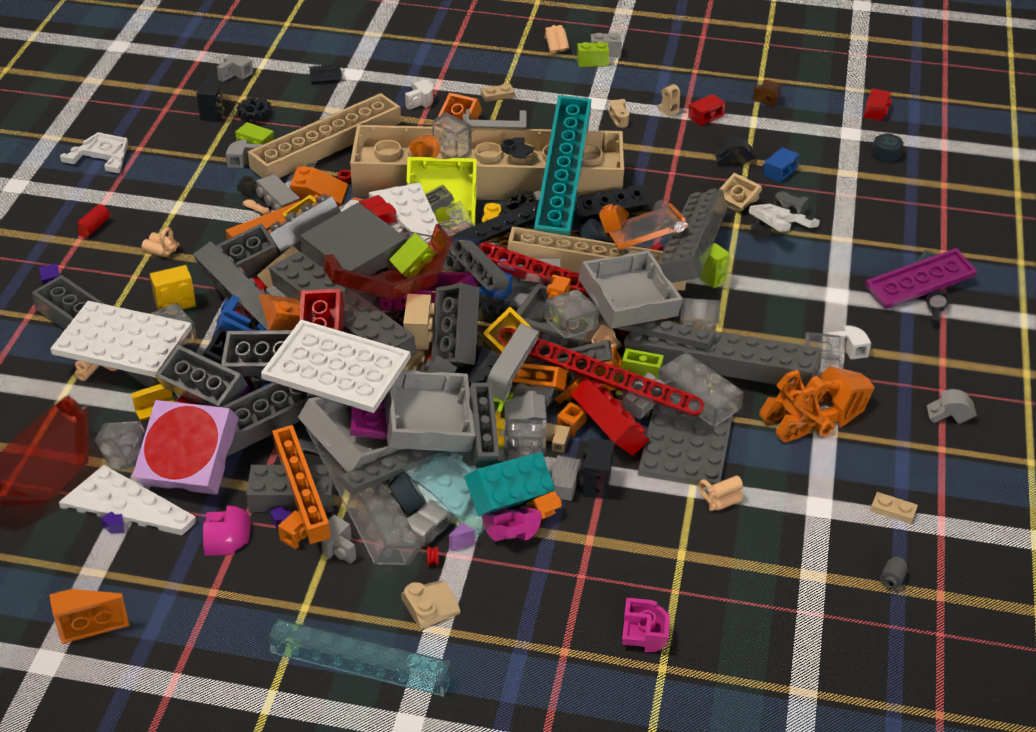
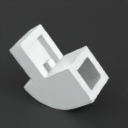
M427 79L412 83L413 91L405 93V102L408 109L421 105L427 108L433 103V86Z
M843 326L842 331L827 333L825 344L827 352L846 350L850 359L868 357L871 346L867 334L854 326Z

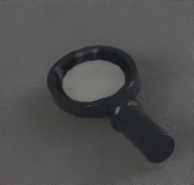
M943 291L931 292L926 298V305L932 310L931 323L933 325L939 324L941 311L946 310L950 305V297Z

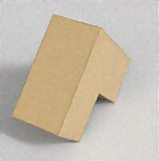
M546 423L543 430V440L552 442V451L564 453L570 437V427Z

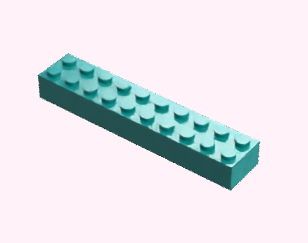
M558 95L534 230L571 236L592 99Z

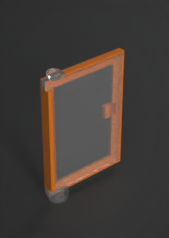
M660 200L655 203L654 211L627 219L622 229L609 232V236L618 250L675 231L680 233L684 228L688 227L685 217L671 203Z

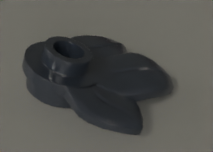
M524 137L504 140L501 144V151L510 154L512 157L522 159L526 158V155L531 154L535 147L524 144Z

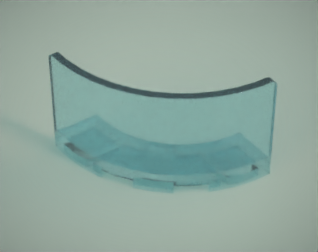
M441 451L416 472L411 479L435 496L460 524L464 523L473 528L476 538L485 527L482 516L477 515L464 476L477 470L474 465L471 467L466 465L462 461L463 456L457 452Z

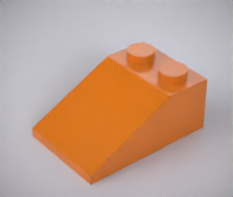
M449 92L433 127H464L463 114H466V109H469L471 120H478L482 111L478 99Z
M297 166L290 189L300 198V201L309 195L314 196L317 194L320 196L322 194H329L338 206H342L348 184L314 167Z
M260 293L259 299L269 331L293 330L299 323L300 301L295 298Z
M69 589L49 595L61 644L130 626L121 593Z

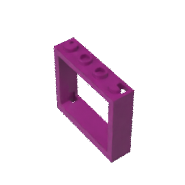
M419 271L418 275L411 280L403 275L379 291L382 310H405L407 294L431 295V303H435L436 288L460 283L478 287L477 279L470 272Z

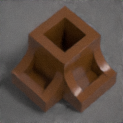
M764 80L763 85L755 86L753 101L776 106L781 95L782 83Z

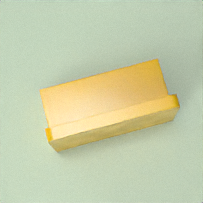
M161 384L131 393L133 408L140 422L150 419L155 400L175 402L172 391L164 388Z

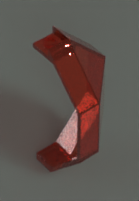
M435 224L431 240L428 244L437 254L415 277L407 278L397 268L372 276L349 271L342 268L333 254L326 255L323 270L332 283L363 297L392 299L437 285L455 235L448 237L447 232L443 230L440 224Z
M69 395L64 396L0 452V505L44 504L51 500L89 462L88 405L81 409L75 399Z

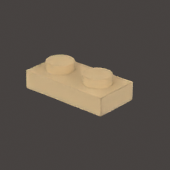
M502 84L500 86L481 88V95L484 101L488 102L514 98L515 91L511 84Z
M877 492L870 511L912 524L918 505Z

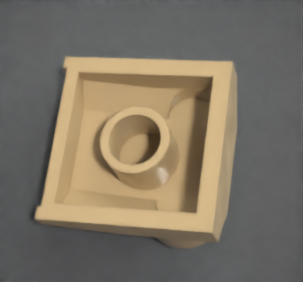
M733 173L720 189L723 190L727 207L737 212L742 211L750 203H754L759 199L762 186Z
M442 580L425 585L418 582L410 583L406 586L404 592L401 593V599L420 630L460 614V608L454 594L447 583Z

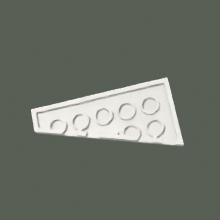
M420 183L369 192V198L380 195L386 203L393 205L396 209L395 222L403 229L406 228L411 237L416 232L436 253L448 251L447 241Z
M105 465L59 501L60 508L63 509L71 507L81 513L86 511L97 513L99 517H103L112 511L114 514H122L125 523L133 521L137 522L139 526L158 527V530L183 535L197 523L196 516Z

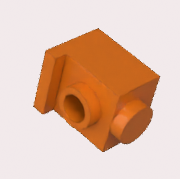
M552 275L551 284L548 285L546 292L548 303L558 306L564 305L570 294L571 279Z
M570 402L558 414L557 425L570 427V436L574 438L576 432L586 422L587 412L581 406Z
M553 491L526 503V506L540 510L542 520L556 514L555 509L560 508L562 502L556 492Z
M297 511L291 513L278 525L280 540L294 549H297L299 547L298 542L307 536L302 519Z

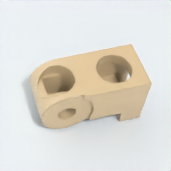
M672 84L662 89V103L658 105V110L668 117L678 113L680 105V90L677 85Z
M625 99L609 101L608 113L614 124L621 128L627 127L629 124V111L626 110Z

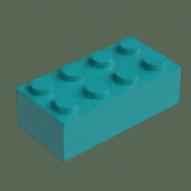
M542 452L479 468L464 476L478 516L529 502L556 491Z

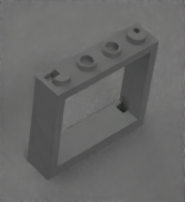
M537 283L516 313L533 329L540 332L538 338L567 349L576 348L575 344L578 347L588 345L602 325L603 318L592 299L570 293L564 305L558 306L591 316L581 334H575L526 318L538 301L548 303V295L546 294L548 286Z

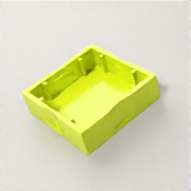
M407 158V185L420 183L425 194L444 185L454 198L450 205L441 207L434 213L441 230L463 231L476 225L477 159Z

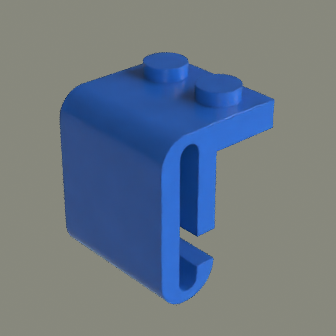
M232 295L229 301H224L212 338L219 327L228 331H254L248 328L251 319L235 312L239 297ZM258 324L256 331H264V327Z

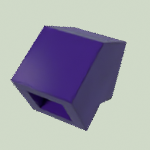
M282 506L270 511L271 521L276 529L291 514V511H285Z
M111 511L101 518L103 528L110 534L124 532L122 514H114Z

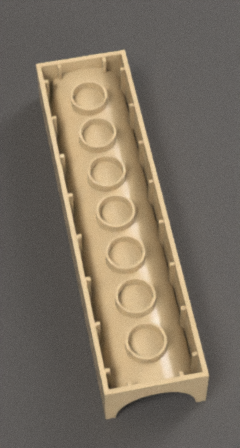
M357 125L350 162L353 197H369V192L407 185V158L412 157L409 145L418 137L432 135L438 140L441 148L436 159H477L476 200H508L507 197L513 195V193L518 194L519 191L523 193L525 190L527 192L531 191L534 195V192L540 191L542 187L552 130ZM588 130L577 198L581 195H594L601 191L604 193L610 192L616 188L623 189V131ZM524 137V144L535 147V150L531 154L526 155V158L519 159L502 152V142L506 139Z

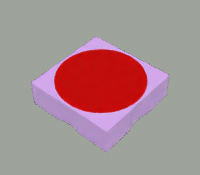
M155 400L132 477L145 486L168 489L183 488L192 492L217 495L225 469L226 455L232 444L239 417L230 408Z

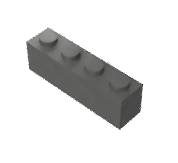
M471 383L469 404L473 413L476 435L473 443L475 468H483L497 464L499 459L492 383Z

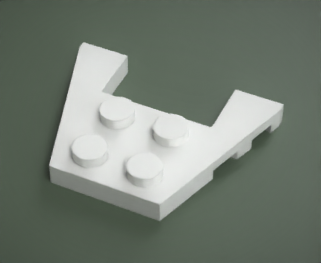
M98 132L83 141L82 146L73 147L67 155L65 153L60 155L61 162L75 164L82 155L101 158L108 161L104 165L105 171L120 173L128 146V139Z
M772 204L750 206L749 213L754 215L755 218L762 220L780 232L790 230L791 224L788 222H797L809 228L818 227L820 220L815 218L808 220L805 218L806 215L791 214L790 210Z

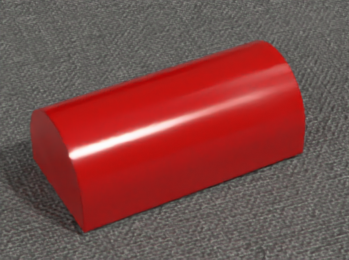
M101 204L96 205L77 222L79 236L89 237L110 218V213L105 206Z

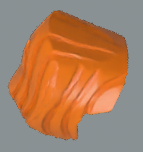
M432 135L418 137L409 145L412 157L436 158L441 151L438 140Z

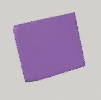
M461 523L449 534V550L451 551L475 543V530L464 523Z

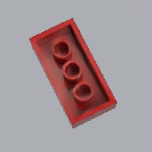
M341 289L301 290L299 321L304 320L343 332L345 300Z
M586 377L572 391L571 395L608 437L630 455L634 456L649 440L645 434L647 430L640 423H637L635 417L629 411H625L624 405L616 398L614 399L613 393L606 387H603L597 380L592 381Z

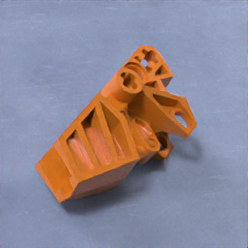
M829 366L819 377L814 376L811 378L805 388L800 372L795 370L786 373L778 382L777 387L781 390L777 398H767L759 412V416L767 424L781 420L784 417L775 432L777 437L784 443L807 435L812 430V427L824 437L834 430L835 424L833 422H836L842 428L863 412L875 387L869 378L861 373ZM794 377V380L788 383L789 379ZM830 401L834 404V406L822 410L819 405Z

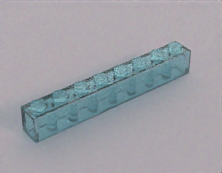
M277 619L268 636L272 654L443 697L451 681V661Z

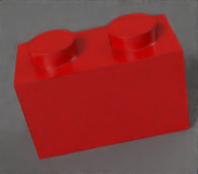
M872 88L865 105L863 117L882 121L884 116L888 115L892 104L891 92Z
M714 94L689 104L688 118L702 126L724 116L725 102Z

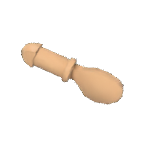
M253 200L243 201L244 206L254 209L255 212H260L263 215L270 213L268 208L256 204Z

